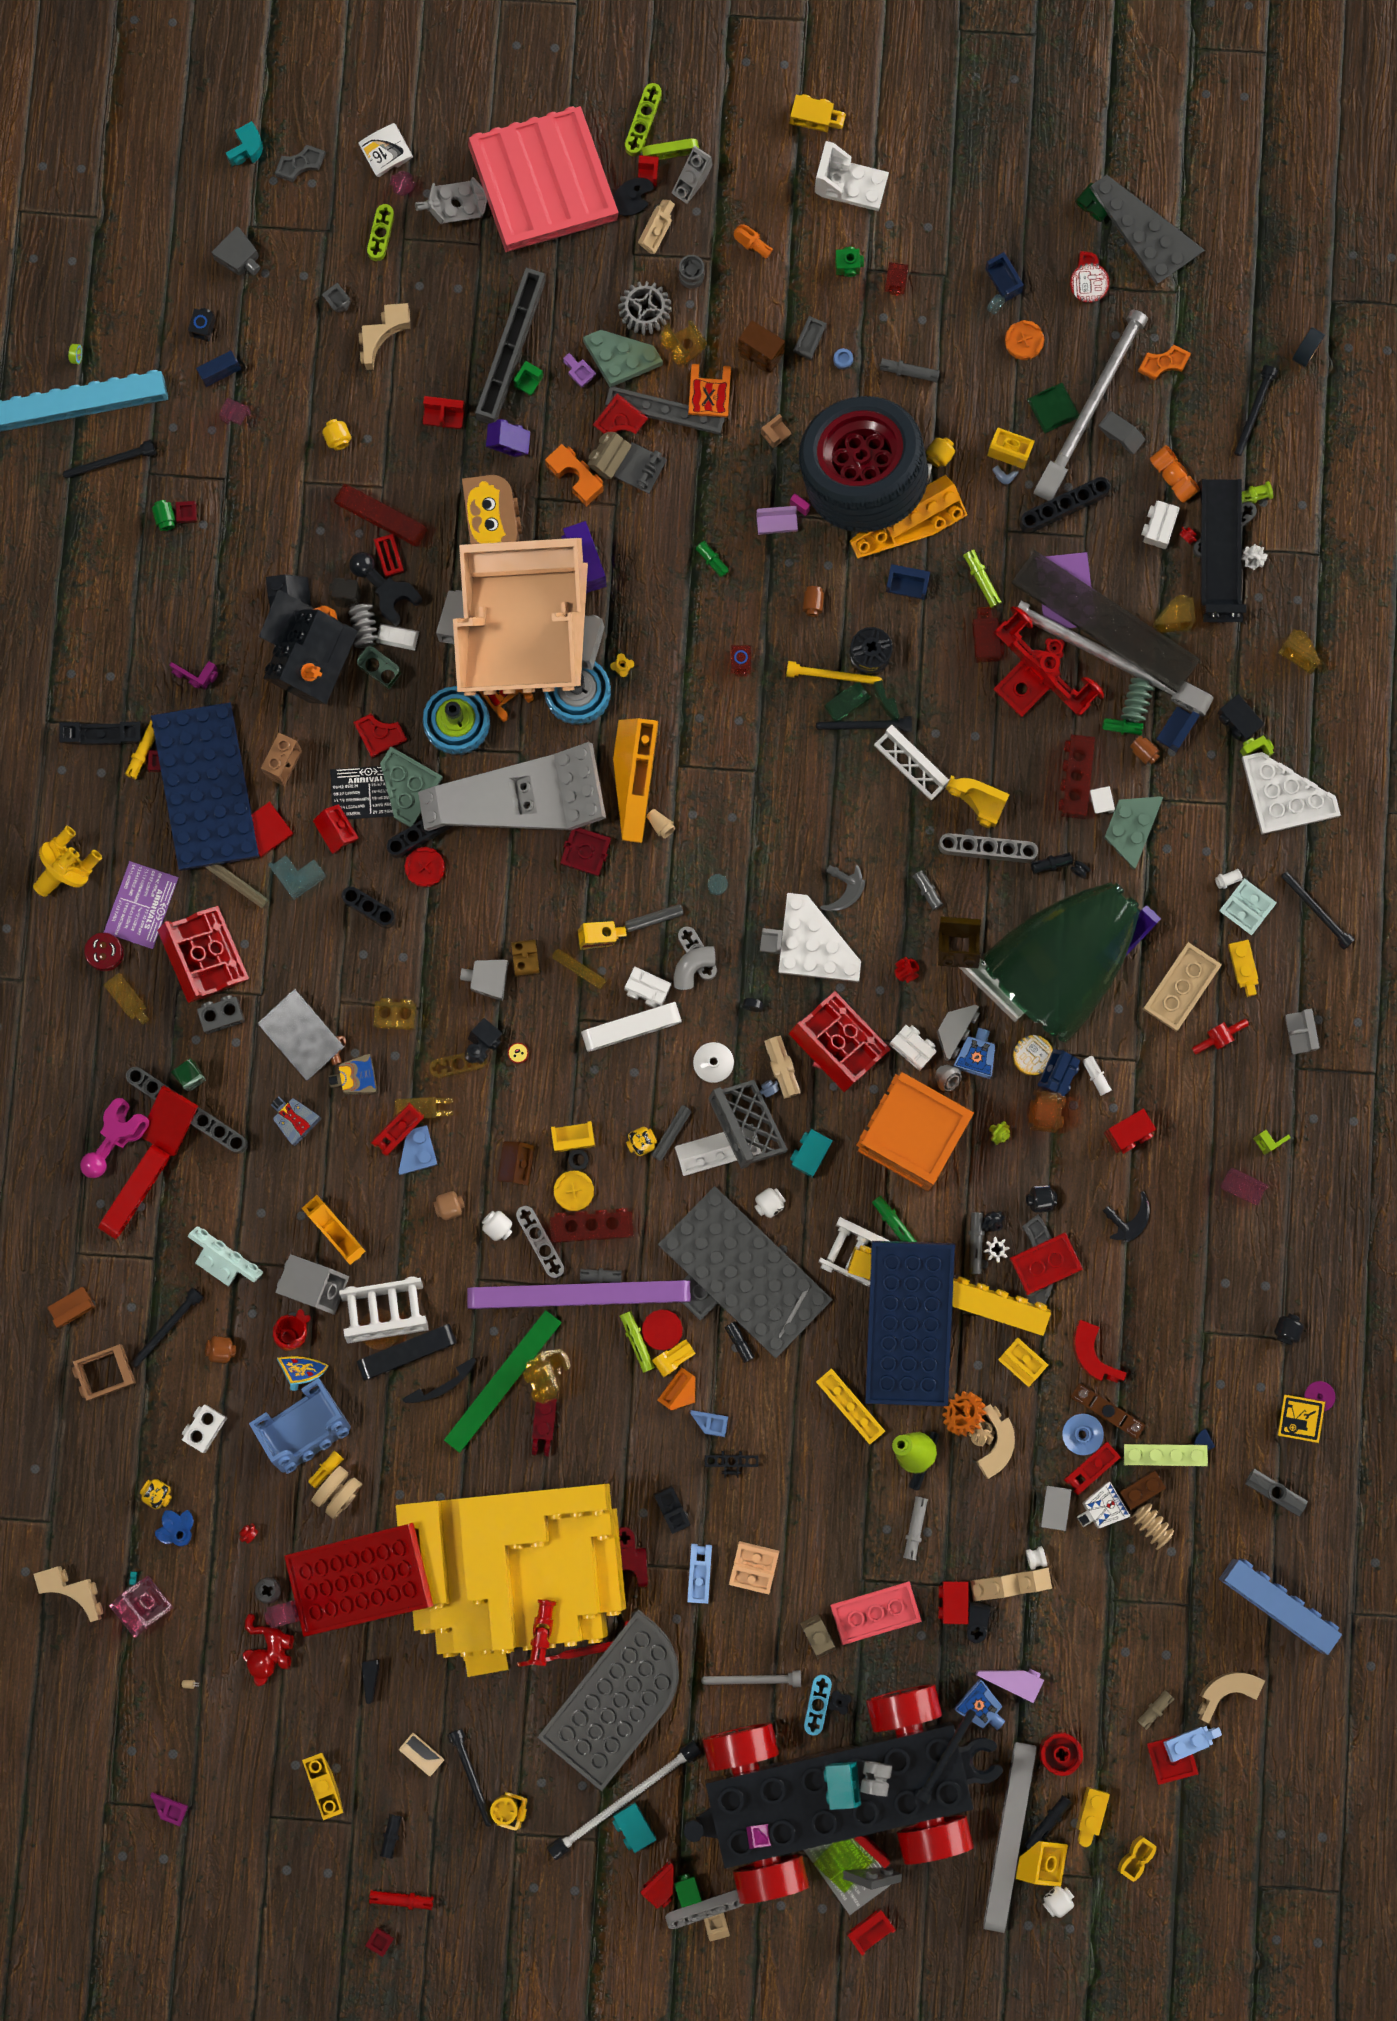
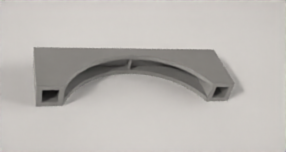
M461 590L448 591L436 631L439 642L454 644L453 619L464 618ZM585 615L582 668L593 670L605 628L602 618L596 615Z

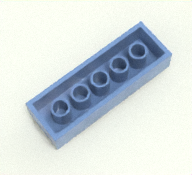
M1241 1558L1239 1560H1231L1220 1576V1581L1318 1652L1329 1655L1342 1636L1338 1632L1339 1627L1331 1621L1320 1619L1322 1615L1313 1608H1305L1303 1606L1305 1602L1296 1596L1287 1595V1589L1278 1583L1272 1584L1269 1582L1271 1578L1262 1571L1255 1572L1252 1569L1253 1565L1247 1560Z

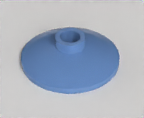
M1077 1414L1065 1423L1062 1437L1064 1444L1071 1452L1078 1455H1089L1097 1451L1101 1446L1104 1432L1102 1425L1095 1417L1088 1414ZM1080 1431H1084L1086 1433L1085 1438L1081 1439L1078 1434Z

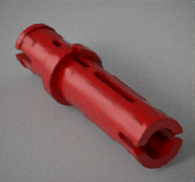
M373 1890L370 1891L369 1904L408 1907L409 1910L418 1908L432 1911V1901H434L433 1896Z

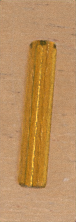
M556 949L553 953V959L598 989L605 985L606 980L562 950Z

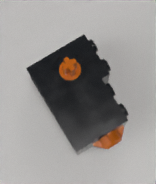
M320 606L312 610H301L297 614L294 629L289 632L287 637L288 642H279L274 647L271 662L265 667L263 679L309 703L327 704L358 631L346 624L340 623L337 619L336 611L332 608Z

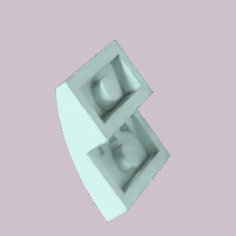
M1244 878L1219 911L1252 935L1277 902Z

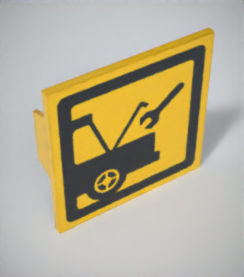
M1284 1395L1278 1436L1319 1443L1325 1402Z

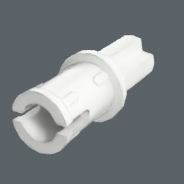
M1089 1056L1084 1059L1083 1064L1091 1077L1090 1081L1094 1082L1100 1096L1110 1092L1112 1089L1103 1075L1104 1071L1101 1072L1094 1057Z

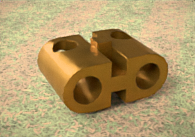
M536 940L511 942L515 976L540 973Z

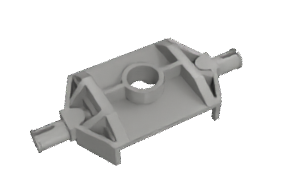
M472 177L470 181L439 186H435V183H433L428 200L415 202L416 211L427 209L440 224L482 218L488 201L483 187ZM458 200L461 206L454 207L451 201Z

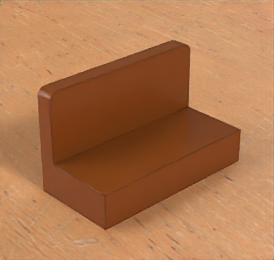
M80 1287L50 1305L48 1310L54 1318L53 1323L56 1328H62L96 1307L85 1288Z

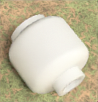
M767 1188L755 1197L757 1205L754 1207L760 1216L765 1214L766 1217L772 1218L784 1209V1202L786 1201L777 1188L774 1190Z
M491 1211L482 1221L484 1224L482 1230L494 1241H498L501 1238L506 1240L512 1233L510 1230L512 1221L501 1211Z
M1055 1886L1044 1896L1045 1902L1043 1906L1052 1917L1057 1916L1061 1918L1074 1907L1072 1901L1074 1896L1067 1887L1062 1889L1060 1886Z

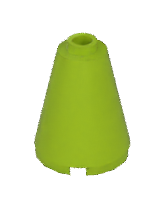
M912 1432L899 1435L892 1443L898 1463L908 1472L915 1474L925 1472L935 1462L937 1455L936 1445L924 1433Z

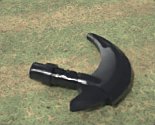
M1144 1191L1140 1192L1141 1205L1139 1211L1128 1223L1123 1222L1117 1216L1116 1211L1112 1210L1109 1206L1103 1210L1106 1217L1118 1226L1117 1233L1111 1235L1110 1239L1129 1242L1143 1232L1148 1223L1150 1213L1149 1202Z

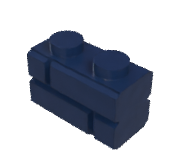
M1053 1049L1037 1086L1052 1095L1065 1097V1094L1070 1091V1083L1073 1076L1078 1073L1080 1060L1063 1050Z

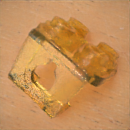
M692 320L688 321L687 328L675 334L670 328L669 322L664 325L663 331L660 332L662 344L666 349L671 348L673 352L671 356L677 365H686L707 346V341ZM690 339L693 342V346L690 349H685L682 346L683 340Z
M562 1349L542 1352L536 1358L526 1362L527 1369L523 1375L525 1381L532 1384L534 1390H532L531 1395L535 1402L544 1404L557 1396L559 1387L547 1360L549 1359L556 1377L561 1375L562 1366L565 1371L569 1370L570 1361Z

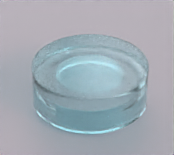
M1000 294L995 295L990 301L987 310L993 315L996 314L1003 306L1005 298Z
M715 874L709 878L708 889L712 894L721 895L727 890L728 882L723 875Z

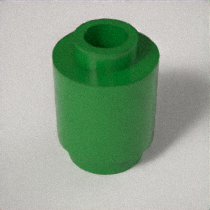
M166 500L155 502L152 512L156 526L159 527L160 531H168L175 528L174 523L176 520L171 503L166 502Z

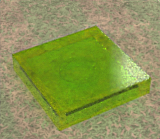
M848 1839L831 1843L813 1864L845 1893L853 1882L843 1879V1871L867 1869L872 1860Z

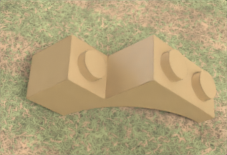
M408 303L384 305L385 312H381L382 324L362 326V333H359V343L363 345V352H360L361 364H365L366 370H374L377 351L387 338L399 331L411 329Z
M61 1566L34 1574L39 1594L55 1592L67 1595L83 1607L90 1622L102 1619V1605L100 1602L97 1603L95 1595L98 1594L95 1582H91V1579L66 1585L68 1576L66 1570H62Z
M1049 1568L970 1581L973 1602L1052 1589Z

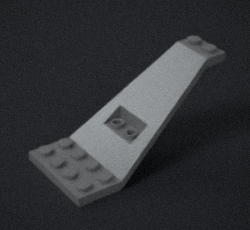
M590 742L553 755L437 785L418 792L424 830L431 831L445 825L573 830L606 818L594 748Z

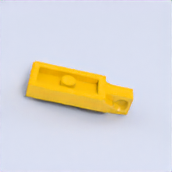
M1249 940L1228 944L1237 984H1239L1240 988H1245L1247 997L1255 996L1257 994L1255 985L1258 984V975Z

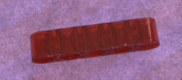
M347 484L342 485L334 499V503L415 547L419 546L428 530L421 523Z

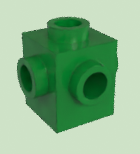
M845 247L836 250V275L854 277L860 274V268L864 267V256L860 255V249Z

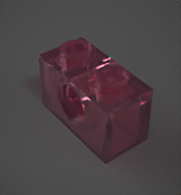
M295 1600L267 1607V1612L264 1613L266 1624H270L271 1628L300 1621Z

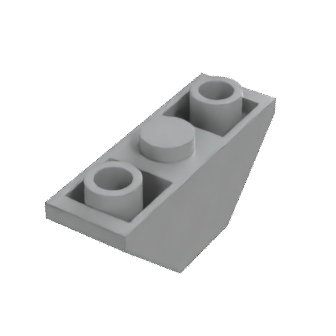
M694 146L672 194L688 204L705 182L712 168L711 156L697 146Z
M972 1005L947 1013L937 1031L946 1061H949L951 1057L955 1059L960 1050L957 1045L960 1040L965 1041L970 1032L967 1027L970 1022L974 1024L980 1013L977 1012L979 1006Z

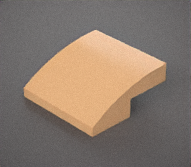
M739 1541L729 1585L769 1595L779 1551Z

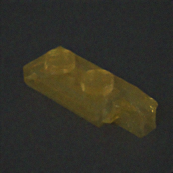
M120 973L104 984V987L128 1017L132 1020L137 1017L143 1025L149 1021V1018L143 1012L147 1009L144 1002Z

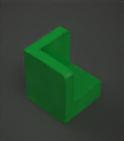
M525 361L514 379V387L531 396L543 378V370Z

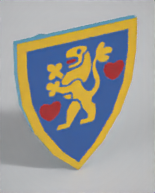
M290 1356L277 1358L292 1391H297L299 1384L311 1382L319 1378L329 1367L325 1363L306 1357Z

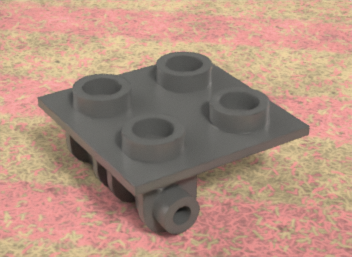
M631 442V448L614 477L650 494L667 459L662 457V454L656 450L653 453Z

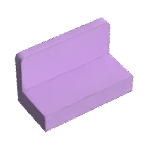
M786 506L757 509L758 535L797 532V507Z

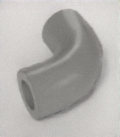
M714 946L695 948L681 957L674 973V987L676 989L687 990L693 988L695 972L702 967L715 966Z

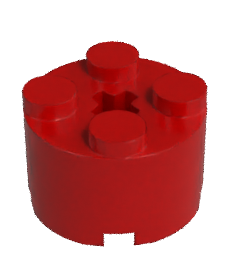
M1053 1732L1042 1740L1039 1747V1758L1042 1765L1051 1773L1058 1776H1067L1074 1773L1081 1765L1083 1749L1078 1740L1066 1732ZM1060 1748L1066 1752V1754L1062 1755V1759L1056 1755Z

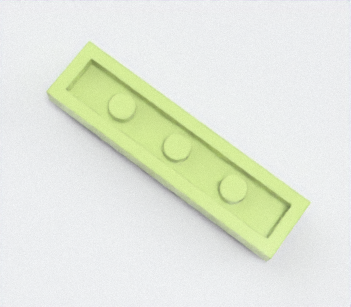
M1124 1444V1465L1208 1466L1207 1445Z

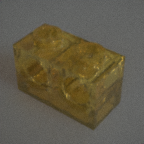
M380 998V1001H375L373 1023L375 1028L416 1030L417 1005L413 1003V1000L401 999L400 1002H392V999ZM384 1008L391 1010V1014L387 1018L380 1016V1012ZM405 1009L411 1011V1016L408 1019L400 1017L401 1012Z

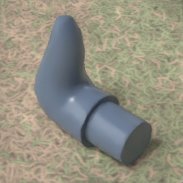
M998 465L992 469L996 478L1005 485L1010 484L1019 474V471H1013L1006 475Z

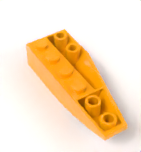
M944 475L927 485L921 501L905 519L895 523V525H891V527L883 528V530L859 532L850 540V544L856 557L861 558L934 535L966 517L967 512L955 484Z
M636 718L618 721L613 762L622 841L642 843L658 732V721Z

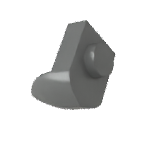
M335 283L322 294L335 312H345L348 310L351 300L338 283Z

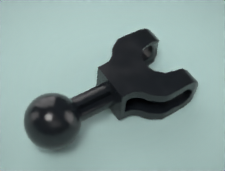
M358 552L351 557L349 562L351 572L357 577H366L377 588L375 592L380 598L381 614L393 626H398L401 623L400 616L394 609L398 601L408 600L415 606L423 602L421 595L411 584L395 582L390 577L385 580L374 569L375 562L370 554Z

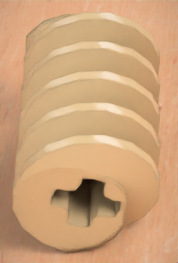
M1148 1503L1137 1509L1129 1518L1136 1516L1137 1519L1134 1524L1142 1523L1139 1530H1148L1145 1537L1153 1536L1150 1543L1158 1542L1159 1544L1156 1547V1550H1158L1172 1538L1174 1530H1166L1169 1524L1167 1522L1161 1524L1163 1517H1156L1158 1511L1156 1509L1150 1511L1152 1504Z

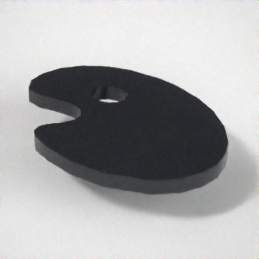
M634 178L623 183L613 195L618 214L631 216L643 211L648 206V202L641 199V195L653 190L652 182L646 178ZM636 186L641 187L639 191L634 190Z

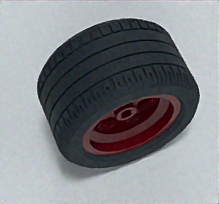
M857 396L833 403V405L826 407V409H823L822 412L813 418L801 439L799 464L809 500L822 518L838 528L863 533L891 527V525L899 523V521H902V519L911 514L925 493L929 473L920 429L912 416L904 408L890 400L875 396Z

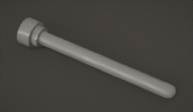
M801 1670L792 1671L788 1675L704 1676L701 1682L704 1685L789 1683L793 1687H801Z

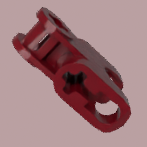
M620 1527L619 1536H622V1532H626L630 1536V1539H627V1543H623L620 1539L622 1569L633 1571L637 1576L638 1586L647 1588L646 1548H635L634 1532L628 1527Z

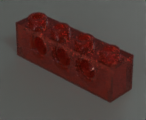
M1071 734L1069 740L1065 741L1064 752H1068L1067 760H1063L1062 771L1066 773L1065 779H1061L1060 791H1064L1063 799H1059L1058 804L1061 817L1085 819L1087 817L1095 737ZM1080 753L1083 756V760L1076 761L1073 758V754ZM1074 772L1079 773L1081 780H1073L1071 774ZM1076 792L1079 795V799L1076 801L1071 800L1069 793Z
M628 1208L616 1209V1213H608L607 1210H595V1214H587V1211H577L573 1216H567L566 1212L554 1213L555 1217H550L552 1243L634 1237L632 1211L628 1212ZM611 1218L618 1221V1226L615 1229H609L606 1225L607 1221ZM589 1220H595L598 1223V1227L593 1231L586 1228ZM570 1221L577 1223V1229L574 1232L566 1230V1224Z

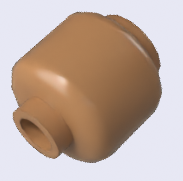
M454 1191L438 1195L436 1201L433 1202L438 1218L441 1217L443 1220L461 1216V1208L465 1207L462 1196H457Z

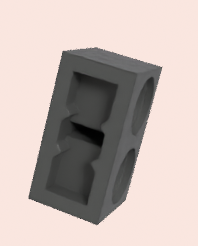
M232 995L225 996L220 999V1002L214 1004L212 1001L206 1002L201 1005L202 1008L197 1009L204 1033H214L245 1022L237 997H232ZM228 1006H235L234 1014L226 1015V1008ZM215 1012L216 1018L212 1022L206 1021L207 1014Z

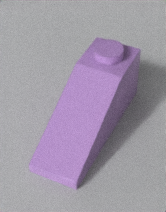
M1029 1669L1028 1672L1024 1670H977L975 1674L1034 1703L1044 1682L1040 1678L1041 1674L1032 1669Z

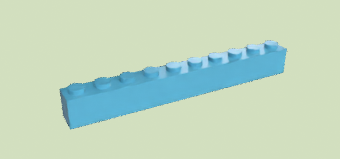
M150 370L142 375L130 374L126 378L119 379L114 377L105 382L92 381L84 386L72 385L69 386V389H51L48 393L41 394L40 392H35L27 397L14 396L10 400H0V432L168 400L165 379L162 371Z

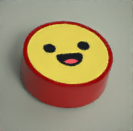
M515 1043L508 1050L509 1059L516 1064L525 1062L529 1055L527 1047L522 1043Z

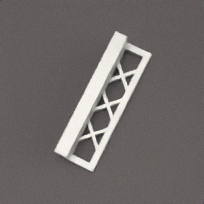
M893 725L874 744L929 800L932 801L947 786L949 779ZM889 738L894 743V750H885L881 744ZM897 754H906L908 756V764H900L897 761ZM911 767H919L923 771V778H914L911 775ZM925 781H934L939 787L931 794L925 789Z

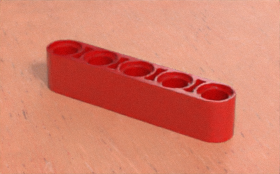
M154 1144L148 1149L100 1222L98 1229L115 1240L121 1235L171 1157L170 1154Z

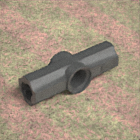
M1253 1469L1246 1479L1245 1485L1298 1517L1308 1503L1307 1500L1290 1491L1283 1484L1277 1483L1256 1469ZM1274 1487H1278L1281 1490V1495L1277 1499L1272 1496V1489Z

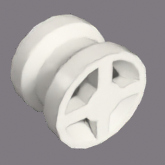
M1042 1546L1033 1551L1031 1549L1026 1550L1031 1570H1035L1038 1566L1047 1567V1560Z

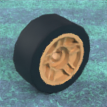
M1311 327L1292 360L1306 367L1325 334Z

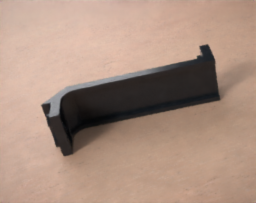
M1201 479L1198 482V486L1201 490L1200 605L1203 622H1243L1246 604H1242L1241 601L1242 479Z

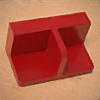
M424 396V425L462 429L465 410L464 401Z

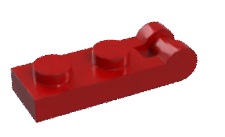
M409 1102L370 1143L375 1147L378 1146L382 1150L381 1153L387 1156L424 1118V1115ZM386 1137L391 1142L387 1144L383 1139Z
M1105 1442L1097 1451L1065 1477L1064 1481L1067 1484L1070 1483L1074 1488L1073 1491L1076 1495H1079L1121 1457L1108 1442ZM1080 1474L1085 1479L1081 1484L1076 1479Z

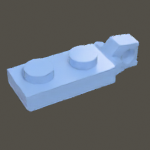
M1207 1726L1197 1727L1163 1743L1170 1761L1175 1762L1208 1748L1213 1744L1212 1739L1222 1734L1219 1727H1213L1209 1730Z

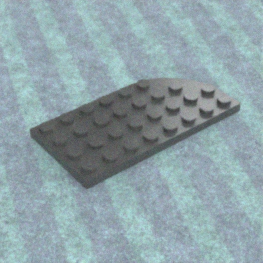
M638 1610L537 1737L601 1791L665 1713L675 1696L679 1679L678 1661L675 1650L663 1630Z

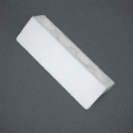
M981 959L978 969L959 967L1014 1022L1030 1008Z
M744 1127L742 1130L744 1136L752 1139L754 1132ZM724 1132L675 1146L683 1176L737 1161ZM756 1135L754 1140L759 1142L758 1137ZM754 1145L751 1146L753 1156L761 1154L760 1148Z

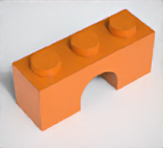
M561 444L545 459V465L558 479L566 473L576 474L579 477V481L572 487L573 494L587 507L604 491L602 485L604 482L597 474L592 475L589 471V466L583 460L579 461L575 457L576 453L569 446L566 448Z

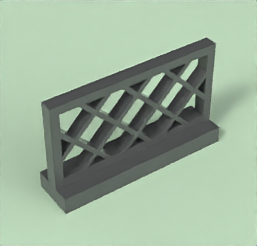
M755 1080L725 1089L720 1087L712 1091L708 1099L741 1169L749 1167L751 1163L787 1152L786 1145ZM751 1087L754 1093L753 1098L742 1094L743 1090ZM730 1093L737 1096L735 1104L728 1101L725 1095ZM740 1098L750 1102L748 1110L737 1105ZM753 1104L761 1107V1116L750 1111ZM735 1110L746 1114L743 1121L735 1117ZM748 1116L759 1120L757 1127L746 1123ZM761 1122L770 1126V1133L759 1129ZM744 1127L754 1132L752 1139L744 1136L742 1132ZM757 1133L767 1138L765 1145L754 1140ZM769 1140L777 1142L779 1149L774 1150L768 1147ZM754 1145L762 1149V1153L753 1156L751 1146Z

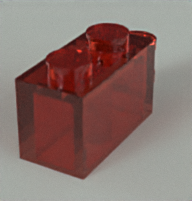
M990 606L977 607V619H973L972 623L976 663L1000 661L1001 655H1004V644L1000 643V638L994 631L1001 623H998L997 617L992 618ZM981 615H987L988 618L981 619Z

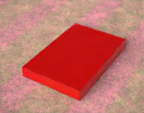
M165 1085L162 1086L148 1115L149 1126L142 1135V1138L174 1157L181 1146L198 1109V1105Z
M1066 1232L1010 1258L1027 1295L1083 1270Z

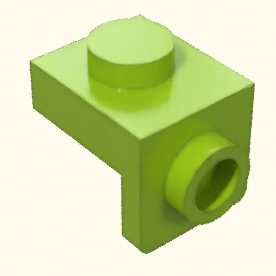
M1264 735L1256 740L1251 738L1243 743L1244 746L1240 750L1243 756L1250 755L1259 749H1262L1269 757L1274 753L1272 742L1266 739Z

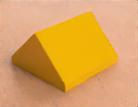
M997 428L987 456L1025 469L1035 441Z

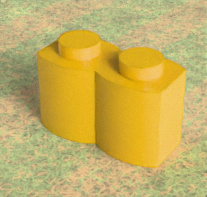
M1138 1836L1132 1842L1129 1853L1121 1859L1118 1871L1131 1881H1136L1142 1875L1145 1864L1153 1858L1156 1846L1143 1836Z

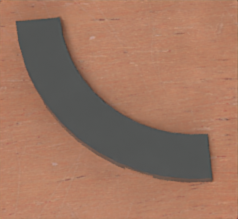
M1039 1214L1022 1226L1032 1247L1051 1239L1049 1231ZM1053 1284L1026 1295L1025 1298L1032 1304L1036 1302L1046 1304Z

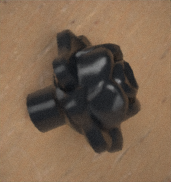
M1001 1211L988 1212L982 1227L986 1232L1000 1231L1005 1217Z

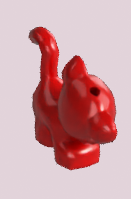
M248 1614L245 1619V1629L250 1635L263 1634L267 1643V1650L249 1649L243 1652V1658L247 1662L250 1674L254 1677L255 1685L262 1686L267 1682L268 1677L274 1673L276 1663L282 1669H290L292 1658L285 1654V1650L293 1648L294 1636L285 1634L276 1627H254L253 1621L255 1616L254 1614Z

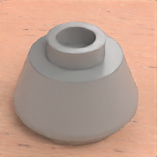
M950 1065L940 1066L936 1070L935 1075L939 1089L942 1091L955 1089L961 1081L960 1069Z

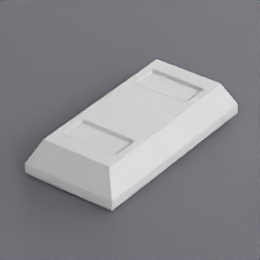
M380 623L376 643L415 651L419 631Z

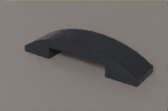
M59 722V742L78 745L141 742V722H120V724Z
M473 1357L456 1367L460 1374L459 1376L426 1395L422 1389H418L402 1399L403 1402H426L450 1392L470 1374L477 1362L476 1359Z

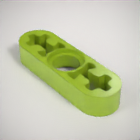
M691 138L648 145L642 148L643 156L659 157V160L690 155L694 146L699 148L698 140Z
M388 204L380 205L375 213L367 247L369 258L373 261H381L386 255L394 221L393 208ZM388 211L389 215H386L385 223H382L383 217L381 213ZM383 228L386 230V235L378 237L375 235L376 230ZM376 242H378L379 250L381 252H378L377 255H374L372 250L376 249Z

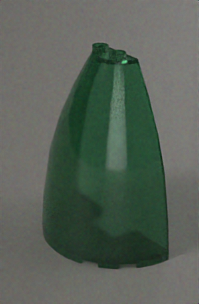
M1109 882L1083 890L1036 912L1002 937L980 957L981 963L987 965L985 968L986 972L992 979L999 980L998 987L1035 1023L1041 1022L1044 1024L1042 1028L1053 1037L1059 1035L1058 1039L1062 1042L1067 1043L1074 1036L1110 989L1132 941L1141 910L1138 908L1139 903L1134 898L1130 897L1128 899L1124 896L1123 892L1125 890L1117 882L1115 884Z

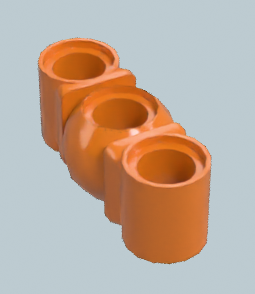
M1167 445L1150 457L1154 467L1159 473L1162 472L1164 480L1172 486L1171 489L1181 502L1185 503L1200 491L1197 483L1191 476H1187L1188 473L1185 467L1178 462V458H1176L1174 452Z

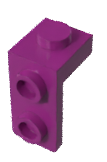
M208 661L199 677L194 676L172 662L169 664L173 670L172 674L180 679L183 677L190 680L188 683L197 689L202 687L206 690L209 683H213L218 676V668L210 661Z

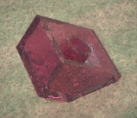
M146 1576L126 1590L109 1605L134 1638L146 1631L173 1609V1606L149 1576Z

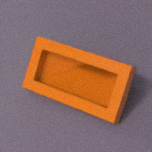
M681 1367L657 1401L670 1410L695 1403V1376Z

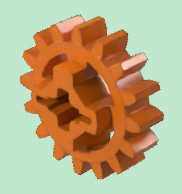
M962 1391L961 1396L956 1393L954 1400L948 1399L950 1405L944 1406L947 1412L942 1414L946 1418L943 1423L948 1426L947 1429L957 1436L961 1434L967 1437L968 1432L973 1435L974 1428L980 1429L979 1423L985 1422L982 1416L987 1414L983 1410L986 1405L981 1402L982 1399L972 1392L966 1393Z

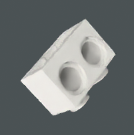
M203 1405V1407L199 1406L195 1411L193 1423L191 1425L188 1424L183 1430L182 1435L184 1437L182 1441L200 1452L206 1453L227 1417L208 1405ZM207 1413L213 1415V1422L210 1425H206L203 1420ZM195 1431L202 1433V1440L198 1443L194 1442L192 1438Z

